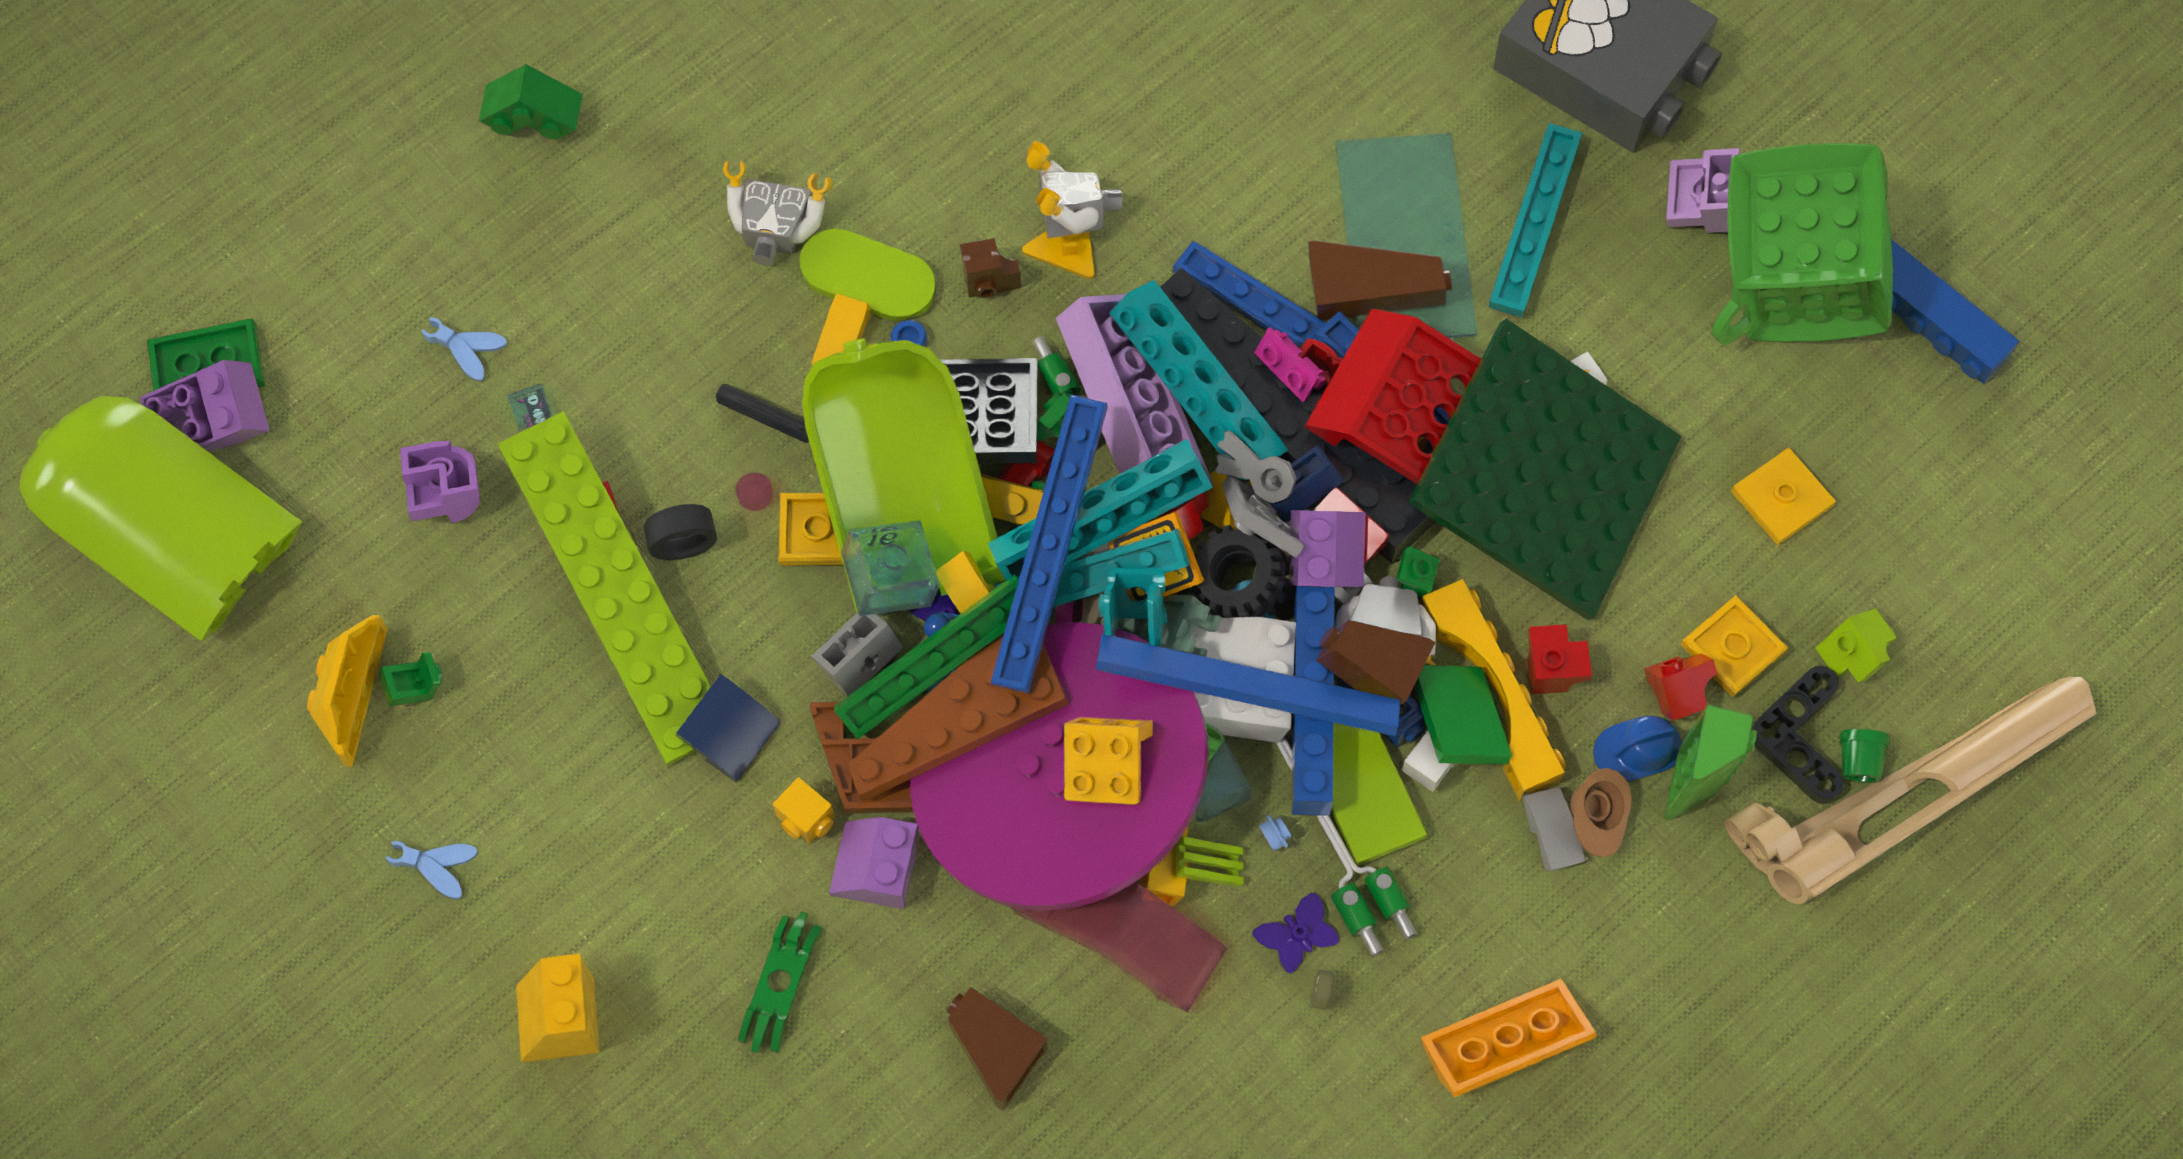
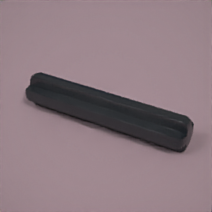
M722 384L719 387L715 396L717 403L804 443L809 442L803 418L731 385Z

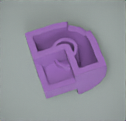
M435 441L400 448L402 476L406 484L407 506L411 522L448 515L452 524L464 520L475 512L480 503L477 466L472 452L468 453L465 449L452 446L450 441Z

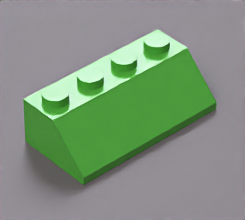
M1711 705L1705 707L1678 748L1664 819H1675L1714 796L1723 784L1728 785L1731 774H1736L1739 763L1743 764L1747 752L1751 753L1754 748L1757 731L1751 729L1753 716Z

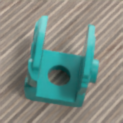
M1112 568L1109 571L1105 594H1100L1099 616L1103 617L1105 635L1116 637L1119 618L1148 619L1150 645L1160 646L1163 634L1162 624H1167L1166 607H1163L1165 575L1162 569ZM1131 587H1140L1146 591L1147 598L1143 601H1134L1128 597L1126 591Z

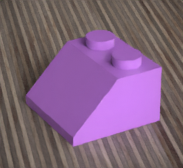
M1291 510L1290 535L1300 539L1304 547L1297 557L1290 554L1289 585L1363 587L1365 512Z
M883 817L845 822L829 895L904 909L920 840L918 825L916 823Z

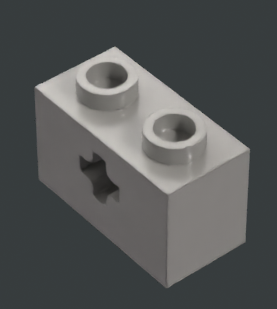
M865 605L811 657L827 679L846 696H849L867 683L903 646L889 625Z

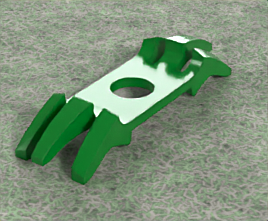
M801 911L786 938V945L781 943L790 921L789 916H782L773 935L767 960L752 1001L746 1009L738 1041L746 1042L754 1017L758 1013L751 1052L758 1053L772 1018H775L770 1051L778 1053L783 1030L805 966L809 962L814 944L822 931V927L814 925L803 943L802 950H798L808 913ZM776 971H784L791 978L789 987L782 992L773 991L768 985L769 977Z

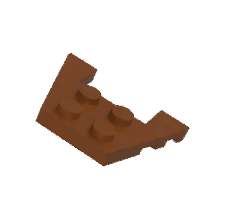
M810 702V711L845 813L913 812L910 780L865 801L861 799L847 764L877 738L844 739L845 724L834 712V706L839 702Z

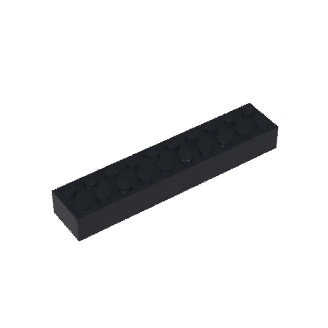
M1182 267L1160 286L1288 448V451L1281 459L1292 464L1315 446H1320L1343 478V482L1337 488L1388 533L1387 543L1379 553L1391 564L1403 554L1405 548L1414 544L1436 522L1408 503L1417 486L1416 483L1345 438L1336 446H1333L1304 427L1323 391L1313 388L1306 401L1302 402L1254 353L1262 337ZM1327 493L1319 500L1322 501L1329 493Z

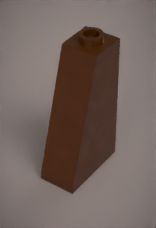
M1322 241L1308 242L1317 318L1320 320H1330L1339 311L1345 317L1368 315L1371 309L1391 312L1446 305V291L1452 290L1450 269L1443 270L1440 256Z

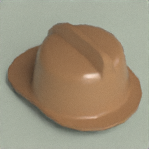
M1608 768L1595 770L1587 776L1583 784L1576 788L1570 802L1571 814L1574 818V829L1578 841L1591 855L1601 858L1611 856L1619 849L1624 837L1632 803L1631 790L1626 779L1615 770Z

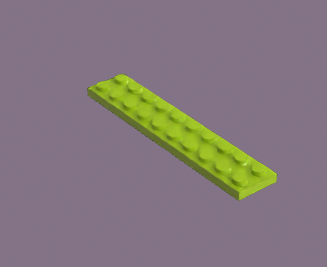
M564 411L498 443L497 445L666 765L669 766L696 752L695 749L676 737V732L711 686Z

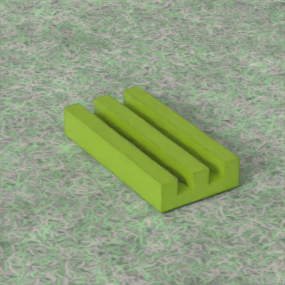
M1180 837L1175 844L1176 877L1231 887L1244 885V877L1239 876V871L1243 870V862L1238 861V856L1243 855V847L1189 837ZM1185 849L1226 856L1228 859L1185 852ZM1185 862L1228 869V874L1185 867Z

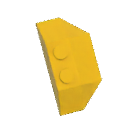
M379 615L368 617L328 643L325 656L321 655L317 663L316 673L319 679L316 690H311L308 697V712H310V715L338 757L347 767H353L388 631Z

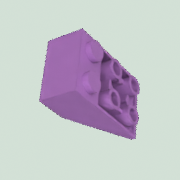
M223 360L140 397L143 406L153 410L208 452L245 442L270 431L252 365L248 362Z

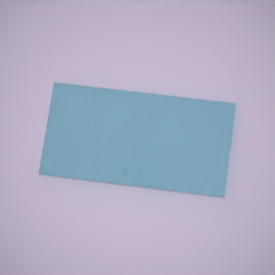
M1451 133L1336 141L1347 245L1440 256L1443 270L1450 269L1452 290L1446 291V305L1391 312L1415 316L1448 338L1475 337L1477 330ZM1367 315L1356 316L1358 329H1360Z

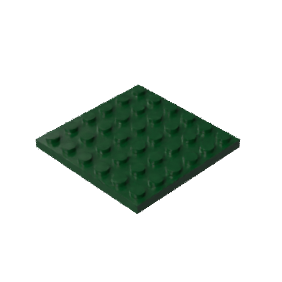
M1506 318L1499 323L1408 503L1586 620L1595 618L1682 436Z

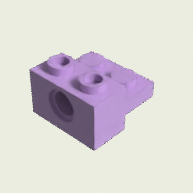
M1739 148L1704 150L1703 158L1670 161L1666 215L1668 227L1704 225L1706 233L1728 232L1731 159L1735 155L1741 154Z

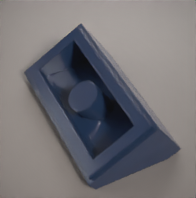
M1319 445L1291 464L1297 478L1292 494L1284 500L1275 503L1269 502L1277 511L1276 514L1285 523L1291 520V510L1304 511L1343 482V478Z

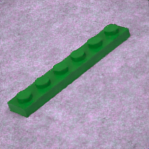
M1014 574L835 705L834 712L853 735L859 739L1003 634L1019 578Z

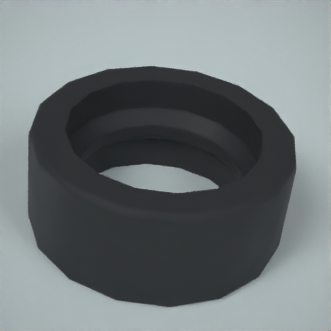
M682 504L668 507L654 513L643 525L650 555L659 560L671 561L694 557L706 552L714 546L718 539L711 510L704 505Z

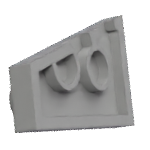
M1228 475L1222 483V487L1226 496V502L1230 507V513L1235 520L1234 525L1243 533L1249 536H1253L1256 533L1292 556L1297 557L1304 544L1300 539L1289 535L1291 528L1287 523L1275 516L1277 511L1273 506L1258 497L1251 485L1238 477Z

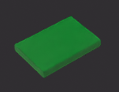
M253 318L147 340L153 391L223 360L251 363L257 387L265 386L257 327Z
M1424 665L1414 688L1438 763L1508 764L1512 754L1482 667Z

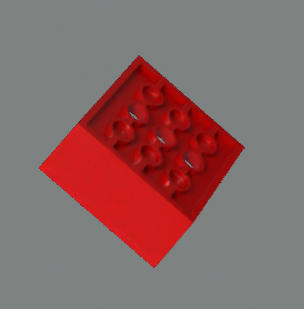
M1371 309L1304 427L1333 446H1336L1345 438L1418 484L1432 454H1425L1419 450L1417 439L1424 437L1430 440L1434 452L1448 425L1436 421L1433 413L1434 408L1444 409L1448 413L1450 421L1463 396L1452 391L1450 379L1460 380L1466 390L1481 358L1415 316Z

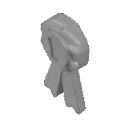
M1228 430L1225 432L1224 440L1220 441L1217 445L1229 455L1224 453L1217 456L1219 465L1215 472L1249 479L1256 495L1267 502L1275 503L1284 500L1292 494L1297 478L1291 463L1276 456L1261 460L1232 431Z

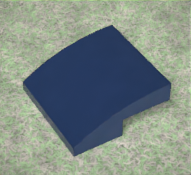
M720 674L676 732V737L706 757V762L737 782L779 726L780 721L748 693Z

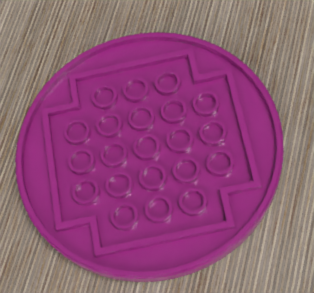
M1078 622L1048 625L1043 642L1069 705L910 779L913 812L925 843L952 877L983 898L1009 907L1035 911L1075 908L1104 899L1130 886L1154 868L1178 842L1198 807L1207 775L1209 750L1204 716L1194 692L1095 670L1099 643L1102 634H1104V625ZM1116 628V637L1150 644L1134 634ZM1078 717L1153 720V736L1141 741V801L1139 803L1120 804L1069 801L1065 799L1064 723Z

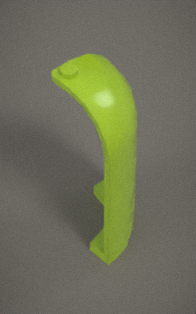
M865 338L843 344L845 351L816 361L804 382L802 398L804 420L856 612L866 605L875 614H882L900 606L922 600L920 593L940 589L941 595H947L935 571L962 551L971 554L987 584L995 585L1004 581L1005 578L997 566L988 545L989 542L998 537L960 394L948 367L929 348L908 340L867 345ZM889 528L896 529L893 535L883 537L884 539L893 537L892 539L887 541L879 540V534L883 530ZM876 530L873 541L870 543L865 541L870 538L871 532ZM891 530L886 531L884 534H885V535L891 534L892 531H891Z
M101 396L74 408L53 428H48L41 434L37 441V447L25 463L20 476L19 490L28 508L49 529L200 641L222 627L234 606L246 592L241 587L244 581L253 571L260 575L275 559L287 551L303 523L153 410L126 397Z

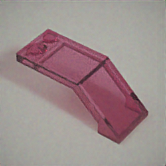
M1133 883L1104 899L1075 908L1035 911L1011 907L1016 915L1101 954L1151 989L1156 998L1187 1013L1227 950V947L1222 942L1137 883Z

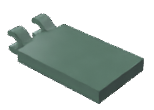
M1168 595L1163 597V607H1166L1167 624H1162L1163 634L1159 647L1206 657L1208 651L1203 648L1194 647L1196 640L1192 639V635L1196 627L1208 632H1216L1222 618L1216 615H1209L1210 607L1202 605L1194 596ZM1119 618L1117 629L1134 634L1149 642L1148 619Z

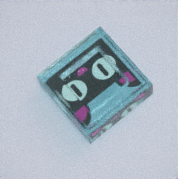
M541 383L507 395L519 430L532 427L553 416Z

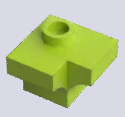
M1874 608L1846 619L1815 648L1827 666L1837 675V678L1846 675L1850 671L1856 681L1860 683L1868 680L1890 660L1886 648L1897 637L1878 610Z

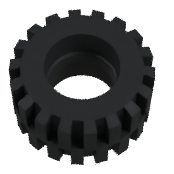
M1231 525L1223 526V533L1218 534L1215 530L1210 532L1208 535L1211 539L1207 543L1201 540L1197 545L1201 551L1199 554H1194L1204 579L1202 583L1191 587L1192 591L1197 595L1196 598L1203 605L1210 607L1209 612L1213 616L1216 615L1221 618L1262 617L1266 612L1272 616L1276 612L1273 606L1276 602L1280 604L1284 602L1286 597L1281 592L1282 590H1289L1290 584L1285 577L1290 575L1289 567L1284 562L1286 559L1273 543L1254 533L1253 536H1249L1238 528L1234 530ZM1245 559L1256 561V574L1249 585L1233 592L1223 590L1222 581L1224 574L1232 564Z

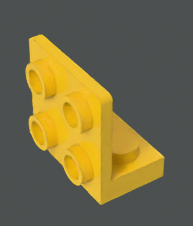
M1078 717L1064 723L1065 799L1069 801L1120 804L1139 803L1141 801V741L1153 736V720Z

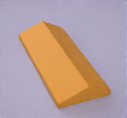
M1559 979L1423 1036L1421 1041L1440 1082L1455 1098L1592 1040L1597 1036L1562 979Z

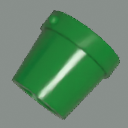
M1847 729L1841 731L1839 745L1841 746L1843 778L1859 783L1880 782L1882 780L1886 751L1889 748L1890 735L1882 731L1870 729Z

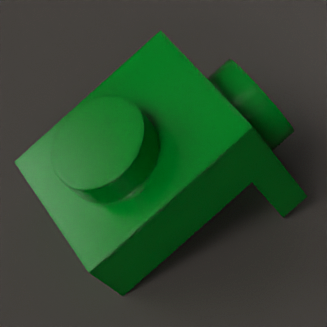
M1411 546L1405 548L1396 577L1397 581L1401 582V589L1413 590L1417 593L1418 599L1426 594H1430L1435 583L1440 559Z
M430 651L423 652L418 662L385 666L379 672L388 706L431 700L442 682L441 668L438 663H434Z

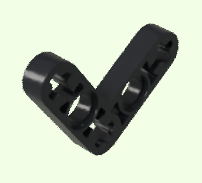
M1816 666L1806 672L1757 719L1752 727L1753 730L1757 731L1755 747L1808 797L1820 804H1829L1836 800L1843 789V778L1797 731L1832 698L1838 688L1837 675L1833 670L1825 666ZM1824 679L1827 682L1825 689L1820 688L1810 699L1807 693L1811 690L1814 682ZM1790 700L1800 702L1805 710L1804 715L1801 717L1788 715L1784 708L1785 703ZM1779 719L1782 725L1777 729L1774 737L1763 738L1761 735L1763 730L1770 729ZM1793 750L1802 752L1806 756L1807 764L1801 768L1793 767L1787 761V753ZM1815 765L1817 767L1815 773L1811 774L1809 779H1806L1804 776ZM1828 779L1832 782L1830 790L1820 791L1817 788L1820 781L1823 782Z

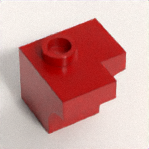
M1567 624L1529 627L1527 669L1531 695L1568 692L1572 685L1591 680L1592 671L1588 641L1569 642Z
M1700 653L1687 659L1677 656L1643 668L1647 682L1655 692L1661 713L1674 721L1702 711L1707 706L1705 687L1707 682L1717 674L1713 659Z

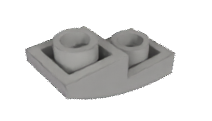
M1560 787L1523 795L1522 798L1530 832L1537 834L1545 870L1551 871L1584 862L1585 857L1582 846L1576 837L1574 820Z

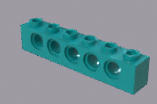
M1155 280L1128 292L1109 312L1219 454L1225 453L1229 455L1217 445L1220 441L1224 440L1225 432L1228 430L1232 431L1261 460L1271 456L1281 458L1288 451V448ZM1239 478L1244 482L1249 481V479Z
M1187 439L1084 493L1065 565L1213 488ZM1036 518L988 543L995 562L1005 580H1008L1014 574L1020 578Z

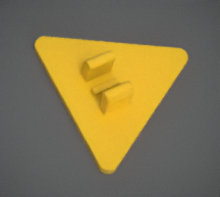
M1045 231L1022 248L1023 254L1086 279L1094 277L1089 232L1048 238Z

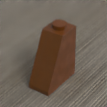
M1348 620L1336 629L1330 627L1325 632L1319 643L1323 648L1316 661L1357 691L1398 699L1401 705L1407 701L1435 642L1430 638Z
M970 987L965 995L959 993L951 1002L947 1013L950 1014L948 1017L949 1026L996 1106L1004 1111L1048 1049L1047 1038Z

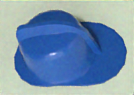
M1653 715L1634 718L1615 724L1605 729L1599 735L1593 749L1594 762L1599 769L1608 768L1615 770L1626 781H1634L1673 767L1676 762L1678 748L1682 743L1681 736L1676 728L1666 719Z

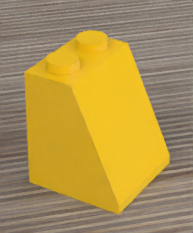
M581 954L541 958L516 985L521 1061L530 1062L600 1053L595 982Z

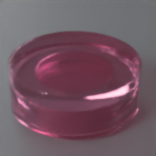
M752 472L745 474L736 484L735 491L738 502L747 510H761L767 507L773 498L771 482L761 473Z

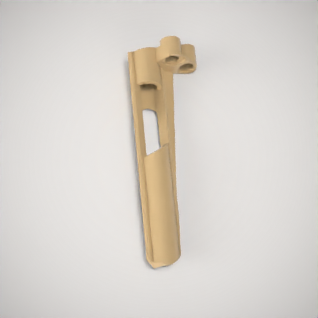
M2066 677L2058 679L2053 683L2050 682L1997 712L1962 736L1791 828L1785 819L1775 813L1774 808L1770 806L1765 808L1753 802L1725 820L1726 830L1733 842L1751 863L1768 875L1772 887L1779 895L1794 904H1803L2097 714L2089 684L2082 677ZM1926 779L1939 780L1949 788L1950 791L1868 845L1859 840L1858 830L1863 820Z

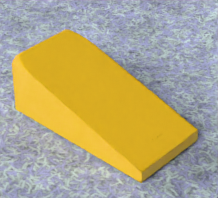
M836 294L812 359V365L816 361L830 355L845 351L843 344L861 339L871 316L868 303Z

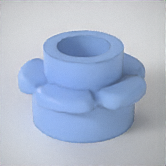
M1267 815L1268 820L1260 824L1259 827L1274 851L1283 846L1287 848L1288 843L1286 840L1292 837L1282 818L1279 817L1273 820L1271 815Z

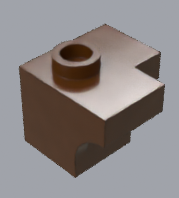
M995 238L960 244L961 261L969 298L976 296L988 298L998 292L1021 289L1018 260L1004 258L997 250Z

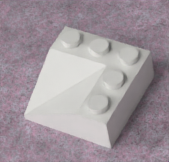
M1263 617L1222 618L1216 632H1208L1198 627L1195 628L1192 639L1196 640L1194 647L1206 649L1208 651L1206 657L1293 676L1296 622ZM1194 692L1202 710L1205 723L1217 729L1222 735L1278 743L1290 730L1291 713Z

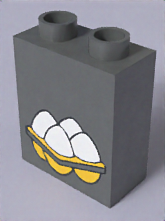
M1525 0L1500 32L1493 69L1634 153L1649 132L1664 139L1672 130L1685 106V102L1676 97L1685 83L1688 82L1701 89L1715 71L1722 57V52L1710 46L1718 17L1689 0Z

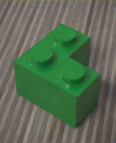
M525 64L486 84L479 122L491 127L495 133L509 135L523 127L529 126L540 132L543 137L557 140L576 130L583 94Z

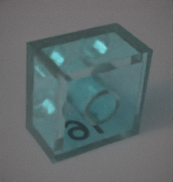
M921 520L849 529L841 553L859 616L931 607L940 584Z

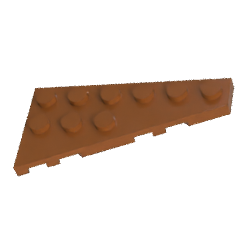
M1004 633L968 658L847 764L863 801L870 799L1069 705L1044 642L1029 694L993 686L990 683Z

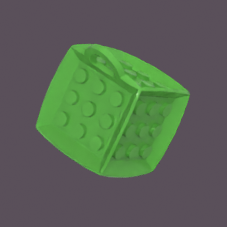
M1858 143L1801 144L1737 154L1731 159L1728 188V239L1733 288L1731 290V300L1719 314L1712 329V336L1722 345L1730 344L1743 334L1749 340L1800 342L1860 337L1887 332L1890 329L1892 322L1893 261L1886 204L1888 175L1884 156L1877 145ZM1742 308L1743 317L1731 327V321Z

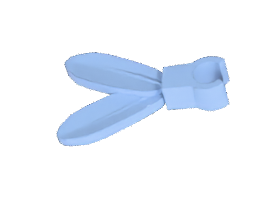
M429 318L431 326L439 328L436 333L429 334L425 329L421 330L426 341L438 343L449 348L464 373L476 381H482L485 375L484 367L474 351H497L507 344L503 336L492 332H464L455 334L452 329L442 325L441 321L437 318Z
M400 841L391 842L394 850H403V855L399 859H392L389 856L385 857L391 866L418 868L428 882L445 897L451 899L462 897L459 882L444 867L469 862L478 853L476 847L464 843L453 844L428 850L421 854L419 850L406 847Z

